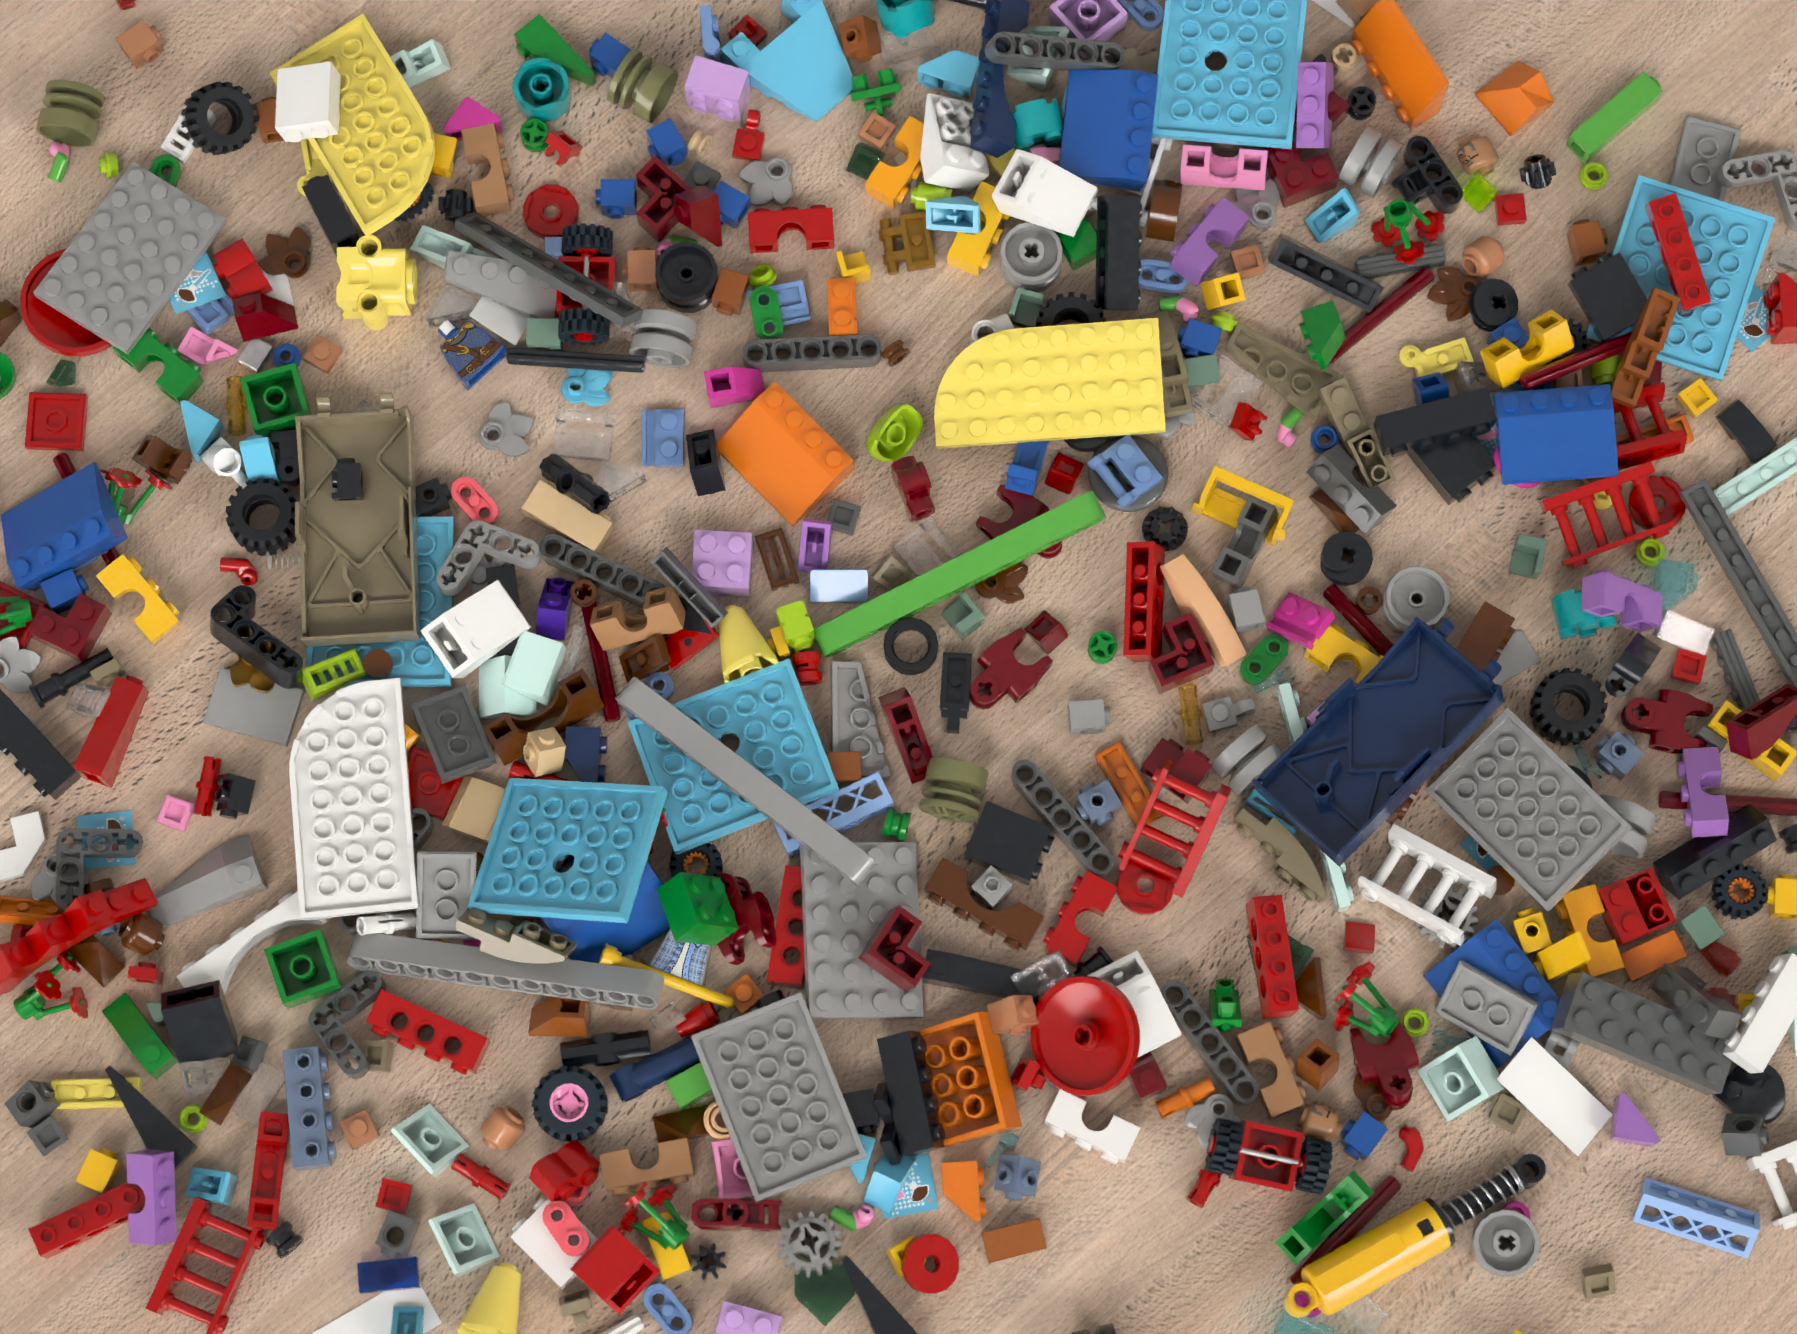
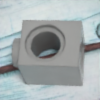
M1242 587L1233 590V594H1229L1227 603L1236 633L1263 629L1265 619L1258 589L1250 590L1249 587Z
M1103 699L1068 701L1070 736L1105 733L1106 724H1111L1110 709L1109 707H1104Z
M990 866L971 886V893L987 908L994 911L1012 891L1013 884L994 867Z

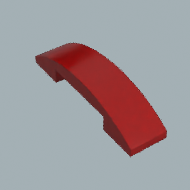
M260 1111L246 1227L277 1229L289 1129L288 1114Z

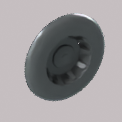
M1126 435L1109 439L1095 451L1092 458L1104 452ZM1130 435V437L1163 477L1162 482L1122 509L1117 503V497L1096 470L1092 471L1090 467L1088 470L1090 486L1097 498L1106 506L1122 512H1136L1150 507L1161 497L1168 482V466L1162 452L1147 439ZM1110 460L1105 463L1107 467L1108 465L1112 467L1111 473L1126 492L1133 490Z

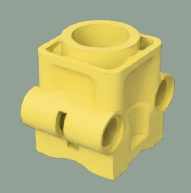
M374 235L362 236L358 240L356 247H337V263L341 270V278L336 288V302L343 309L342 315L344 319H363L367 328L377 331L387 325L388 316L412 315V305L417 304L418 297L417 267L415 259H410L406 248H383L379 238Z

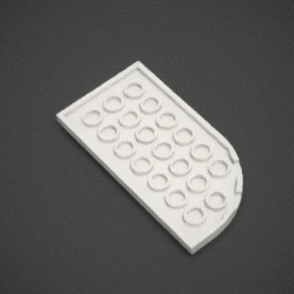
M400 678L356 683L336 691V694L326 699L320 705L318 704L309 713L297 738L293 742L289 775L299 912L302 921L419 908Z

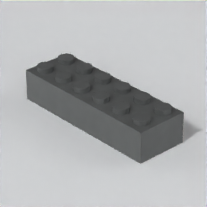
M1587 973L1568 974L1550 1027L1551 1030L1703 1094H1722L1732 1060L1722 1054L1727 1046L1725 1044L1726 1039L1704 1035L1679 1012Z

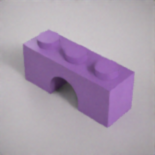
M1298 62L1296 148H1332V120L1328 117L1327 105L1329 93L1333 91L1334 63Z
M1222 198L1217 205L1212 203L1203 215L1204 220L1202 223L1196 222L1187 234L1189 238L1186 242L1180 241L1171 253L1174 258L1170 268L1196 287L1213 269L1219 255L1207 245V242L1215 241L1229 249L1243 233L1250 218L1249 215L1225 198Z
M1597 570L1593 575L1582 577V611L1601 617L1620 613L1621 626L1637 632H1643L1662 627V593L1650 589L1648 585H1639L1631 582L1630 578L1613 575L1609 570Z
M1718 747L1683 749L1682 760L1677 761L1678 778H1683L1684 784L1680 785L1681 802H1687V809H1684L1685 826H1690L1692 838L1726 836L1728 833L1729 816L1726 796L1710 795L1703 791L1707 788L1720 787L1722 769Z
M146 1149L127 1153V1183L139 1185L145 1194L143 1210L128 1213L129 1243L160 1245L177 1241L174 1151Z

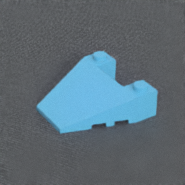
M782 0L781 12L789 19L792 25L761 51L740 32L721 48L720 63L749 71L750 86L761 91V94L768 98L773 97L784 103L785 107L814 122H818L853 92V75L822 0Z

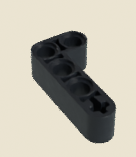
M245 585L233 588L211 609L210 632L212 636L279 686L286 689L299 686L302 681V657L252 620L256 610L255 591Z

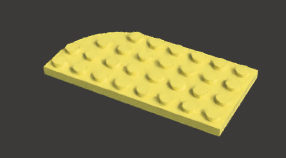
M362 13L269 74L277 86L278 69L331 61L341 75L339 134L329 135L326 138H309L308 140L360 228L368 237L400 216L422 192L434 164L435 138L432 126L425 112L368 19Z
M1158 318L1015 328L995 332L975 341L954 359L939 385L934 412L936 448L1166 432Z

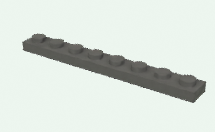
M477 212L456 219L454 229L464 234L466 238L474 240L486 247L488 251L498 254L509 263L515 264L527 271L529 275L544 281L551 288L557 289L569 296L570 299L585 305L592 312L612 321L614 325L623 328L641 319L643 309Z
M1705 478L1680 492L1679 496L1790 685L1797 687V633Z

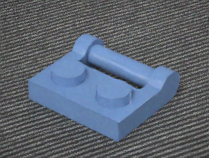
M711 5L699 6L705 58L720 62V57L718 56L720 51L717 15H712Z
M1130 435L1124 436L1087 463L1092 471L1096 470L1118 499L1117 503L1122 509L1129 506L1163 480V477ZM1110 460L1133 490L1126 492L1105 463Z

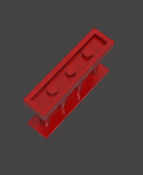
M1664 382L1643 385L1637 405L1632 408L1635 409L1648 405L1659 432L1658 436L1643 437L1632 409L1613 401L1614 414L1621 413L1632 440L1631 443L1617 445L1618 470L1684 453L1687 441L1684 430H1670L1659 404L1664 398L1666 387Z
M1652 461L1619 472L1618 476L1606 477L1539 502L1543 513L1550 511L1552 516L1555 515L1571 558L1561 561L1563 567L1570 564L1571 568L1575 569L1588 564L1587 558L1649 535H1652L1653 540L1670 534L1668 528L1675 526L1674 520L1663 524L1647 482L1650 480L1648 475L1655 472ZM1632 481L1633 486L1636 485L1652 526L1651 529L1637 534L1620 492L1623 490L1621 484ZM1605 491L1606 496H1610L1625 536L1624 539L1610 544L1593 503L1595 500L1594 494ZM1578 501L1579 506H1583L1598 547L1583 554L1580 551L1566 513L1568 510L1567 504Z
M1168 759L1164 767L1158 766L1151 782L1156 785L1130 843L1124 841L1118 858H1121L1122 861L1118 869L1124 871L1129 860L1139 863L1171 878V882L1176 884L1172 894L1183 898L1232 788L1221 784L1218 792L1212 790L1210 793L1169 774L1168 772L1173 761ZM1163 784L1206 803L1205 807L1210 808L1206 818L1203 816L1198 818L1157 799ZM1152 809L1194 828V832L1198 833L1195 843L1191 841L1188 843L1147 825L1146 822ZM1140 835L1182 853V857L1187 859L1184 867L1178 866L1175 868L1136 850L1135 846Z
M195 1197L177 1237V1241L172 1248L145 1309L160 1315L163 1314L164 1310L172 1309L209 1325L206 1334H222L229 1322V1317L226 1316L255 1250H260L264 1244L266 1233H263L265 1229L253 1228L251 1231L213 1215L212 1211L209 1210L212 1204ZM208 1225L246 1241L240 1258L201 1243L200 1238H197L201 1227ZM196 1253L234 1269L228 1285H222L187 1270L185 1262L189 1254L193 1255ZM181 1281H184L222 1297L215 1314L175 1298V1294L172 1291L176 1282L181 1283Z

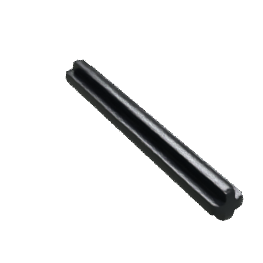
M508 348L506 355L507 363L511 365L643 373L646 366L645 357L634 355Z

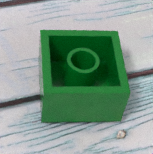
M295 363L240 378L256 435L270 438L271 432L296 430L295 416L312 414L301 374Z
M680 872L657 889L675 941L715 946L739 929L735 913L730 906L725 886L720 877Z
M321 929L264 949L281 1001L287 1009L343 988L326 936Z

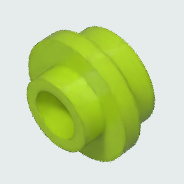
M104 151V157H99L100 174H105L106 179L118 176L117 154L109 153V151Z
M1590 162L1582 167L1579 179L1585 188L1598 190L1606 184L1608 173L1602 164ZM1593 173L1597 175L1598 180L1593 181L1589 179L1588 175Z
M760 264L750 271V284L753 288L759 286L770 287L777 278L775 269L771 268L769 264Z
M1218 311L1217 316L1211 315L1210 320H1212L1211 325L1222 328L1224 332L1233 333L1234 327L1238 325V322L1233 320L1234 315Z
M1645 538L1638 543L1635 553L1641 564L1655 566L1663 560L1665 549L1659 540ZM1645 549H1652L1654 556L1648 557L1645 554Z
M1408 1009L1400 1017L1401 1025L1411 1038L1423 1036L1429 1028V1018L1421 1009ZM1411 1018L1419 1021L1418 1028L1410 1027L1409 1020Z
M189 1104L181 1110L178 1118L179 1125L187 1133H200L206 1128L209 1118L199 1113L202 1108L201 1105ZM192 1114H198L199 1121L196 1124H190L189 1122Z

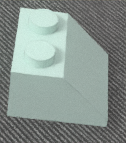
M1477 1036L1457 1045L1417 1070L1447 1122L1505 1089L1497 1080L1500 1074Z

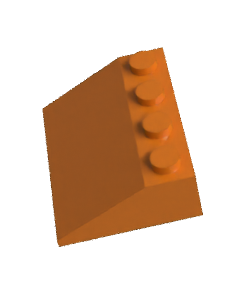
M1378 0L1354 28L1350 43L1356 50L1357 55H1361L1365 60V66L1369 75L1372 78L1376 77L1381 84L1380 89L1385 99L1391 100L1396 107L1395 112L1398 119L1403 124L1406 123L1411 130L1439 114L1449 81L1395 0Z
M776 382L771 384L751 403L717 443L719 453L792 527L855 470L854 460Z
M976 1012L918 1030L925 1039L927 1046L925 1057L927 1065L930 1066L933 1074L931 1082L933 1094L936 1095L939 1102L937 1114L939 1123L942 1124L945 1131L944 1147L997 1135L1022 1127L1000 1035L993 1034L988 1012Z

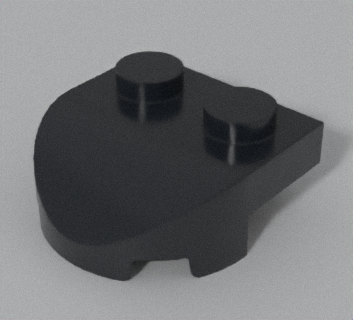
M1769 1064L1760 1073H1749L1737 1065L1727 1076L1722 1094H1712L1715 1100L1732 1113L1762 1114L1765 1124L1776 1120L1782 1114L1786 1105V1092L1783 1080L1779 1073Z

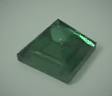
M63 359L59 360L46 383L56 387L76 384L75 363Z

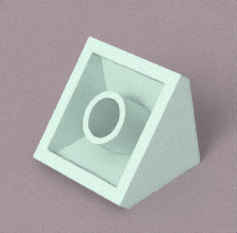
M1029 26L1025 34L1069 38V29L1067 27ZM1022 46L1024 53L1030 56L1033 55V50L1029 46ZM1050 48L1051 55L1055 58H1060L1059 51L1055 48ZM1009 65L1006 74L1045 92L1056 69Z
M525 631L519 636L501 684L547 706L553 698L569 652L561 642Z
M503 655L491 658L479 666V719H497L506 713L521 717L537 712V701L501 684L512 656Z
M430 1103L391 1130L435 1178L451 1165L460 1153H463L469 1147Z
M474 1203L428 1221L454 1275L458 1278L500 1257Z

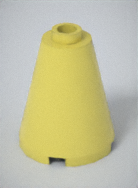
M736 605L724 607L728 614L718 623L724 682L728 683L779 663L777 656L744 608L737 607Z
M502 1262L500 1266L492 1267L461 1320L458 1334H517L521 1274L517 1272L516 1266Z

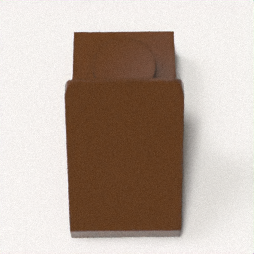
M654 635L619 656L627 683H629L633 676L642 680L656 672L665 673L669 671L668 663L672 662L663 635Z

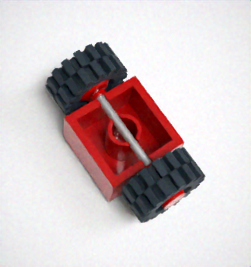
M581 223L579 226L572 224V227L566 226L563 228L561 248L563 256H558V260L616 293L617 264L615 257H611L613 231H610L608 227L604 228L602 225H586V223ZM557 290L556 312L559 319V339L567 343L571 342V344L581 343V345H586V343L595 345V343L602 344L607 342L610 335V322L612 321L592 312L590 308L570 299L569 296Z
M1216 1118L1210 1133L1211 1137L1209 1138V1146L1206 1152L1207 1171L1229 1175L1230 1179L1293 1192L1294 1182H1296V1190L1318 1195L1323 1193L1327 1184L1326 1180L1329 1178V1169H1331L1330 1162L1333 1155L1331 1154L1333 1151L1331 1142L1306 1137L1303 1142L1304 1133L1245 1120L1236 1122Z

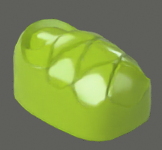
M897 403L887 410L874 424L866 438V449L873 458L885 462H895L903 458L914 445L923 428L922 416L911 405Z

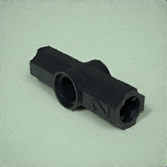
M551 453L547 458H543L539 466L542 471L541 475L555 483L559 493L569 495L594 514H599L602 510L607 509L611 501L608 496L609 492L595 483L590 474L580 472L557 454Z
M648 1030L617 1034L616 1032L592 1035L589 1039L560 1043L563 1066L582 1067L593 1064L595 1066H609L618 1064L621 1060L652 1055Z

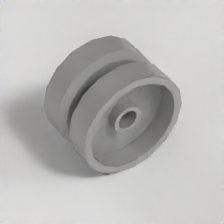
M1368 125L1349 154L1340 172L1339 180L1352 186L1365 173L1360 184V190L1374 198L1394 170L1404 144L1390 137L1377 150L1382 139V131Z
M1030 222L1018 224L1008 231L1002 241L1000 269L1003 278L1009 286L1014 289L1019 287L1033 292H1041L1053 285L1060 275L1063 249L1060 238L1053 230Z
M660 309L643 310L641 319L634 323V329L638 334L631 338L630 355L643 356L646 363L656 366L681 368L690 365L693 349L688 343L695 340L697 323L685 315Z
M1409 567L1399 571L1390 580L1383 596L1382 614L1387 624L1395 632L1403 634L1417 616L1432 629H1435L1440 624L1449 605V590L1444 579L1435 571L1425 567ZM1415 599V600H1417L1419 603H1418V604H1415V603L1412 602V600Z
M1258 724L1235 738L1211 764V769L1219 778L1227 777L1238 770L1228 783V787L1232 788V792L1237 797L1250 790L1254 786L1252 780H1257L1284 753L1276 744H1269L1258 752L1267 739V734Z
M1599 795L1632 827L1609 852L1628 858H1643L1648 844L1647 839L1643 835L1652 833L1657 817L1651 811L1633 802L1613 796Z
M1501 1210L1490 1213L1479 1221L1473 1232L1471 1246L1475 1259L1483 1269L1493 1275L1509 1277L1521 1274L1533 1265L1539 1253L1540 1240L1537 1229L1529 1218L1516 1211ZM1502 1238L1510 1240L1511 1245L1508 1249L1500 1247L1501 1243L1499 1241Z

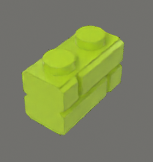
M798 600L779 607L776 610L777 622L783 631L789 651L791 653L811 650V646L815 643L814 628L810 617H808L804 601Z

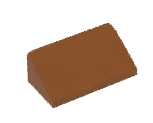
M1040 1218L981 1233L989 1263L1046 1249Z

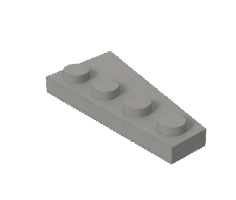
M455 251L447 252L444 281L472 293L483 295L498 304L509 306L524 315L535 318L554 319L557 289L551 288L544 281L529 275L527 271L515 264L509 263L507 260Z
M832 661L830 664L831 752L860 751L861 778H866L876 772H879L881 778H889L890 773L888 766H886L884 750L879 739L877 723L872 712L861 662Z

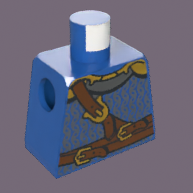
M449 319L438 328V332L446 339L440 346L442 355L467 391L507 355L505 346L471 321H467L458 328Z

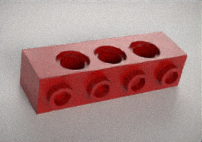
M1674 193L1649 201L1645 205V209L1673 295L1680 298L1677 307L1679 314L1708 305L1711 299L1677 194Z
M1155 541L1127 542L1123 656L1133 662H1150V660L1162 656L1164 575L1160 566L1165 563V548Z
M785 865L775 926L776 945L771 950L767 984L802 990L803 982H805L803 932L795 935L788 930L790 924L794 921L803 923L802 906H798L793 902L795 895L802 893L801 867ZM787 951H798L801 955L800 959L792 964L786 962L784 955Z
M1282 894L1253 897L1245 906L1262 1020L1291 1017L1299 1010Z
M382 989L366 1019V1022L372 1026L371 1032L387 1038L388 1034L399 1038L397 1044L412 1051L415 1046L425 1050V1057L438 1063L441 1058L452 1063L451 1069L464 1075L467 1074V1071L476 1073L490 1044V1040L487 1037ZM399 1015H406L408 1017L407 1025L402 1029L394 1028V1019ZM426 1027L434 1028L435 1033L431 1040H420L422 1029ZM452 1039H458L461 1041L460 1050L453 1054L446 1051L447 1043Z
M124 1183L29 1228L28 1230L39 1256L48 1259L129 1221L128 1213L143 1210L145 1194L139 1185Z

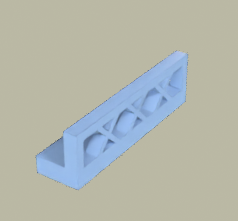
M876 772L805 807L811 811L818 808L828 811L826 823L839 833H843L887 812L889 807L894 808V804L879 772ZM876 781L882 795L873 800L862 797L861 794L864 786ZM858 789H859V791H858V794H857V795H856V794H853V793H851V792H854V791H856V790H858ZM843 796L856 799L852 810L848 812L835 809L838 799ZM859 801L865 802L864 804L858 806ZM833 802L831 807L825 806L826 804ZM833 813L839 815V816H837V817L831 819ZM773 823L788 857L791 858L799 854L801 843L794 838L788 840L784 830Z
M1645 1177L1641 1186V1198L1633 1215V1222L1748 1258L1760 1231V1213ZM1649 1205L1658 1208L1661 1215L1650 1217L1642 1213L1645 1206ZM1683 1216L1689 1220L1690 1224L1681 1227L1675 1225L1671 1218ZM1711 1225L1716 1227L1719 1233L1709 1236L1703 1234L1700 1228ZM1739 1234L1748 1237L1743 1247L1732 1243L1729 1237Z

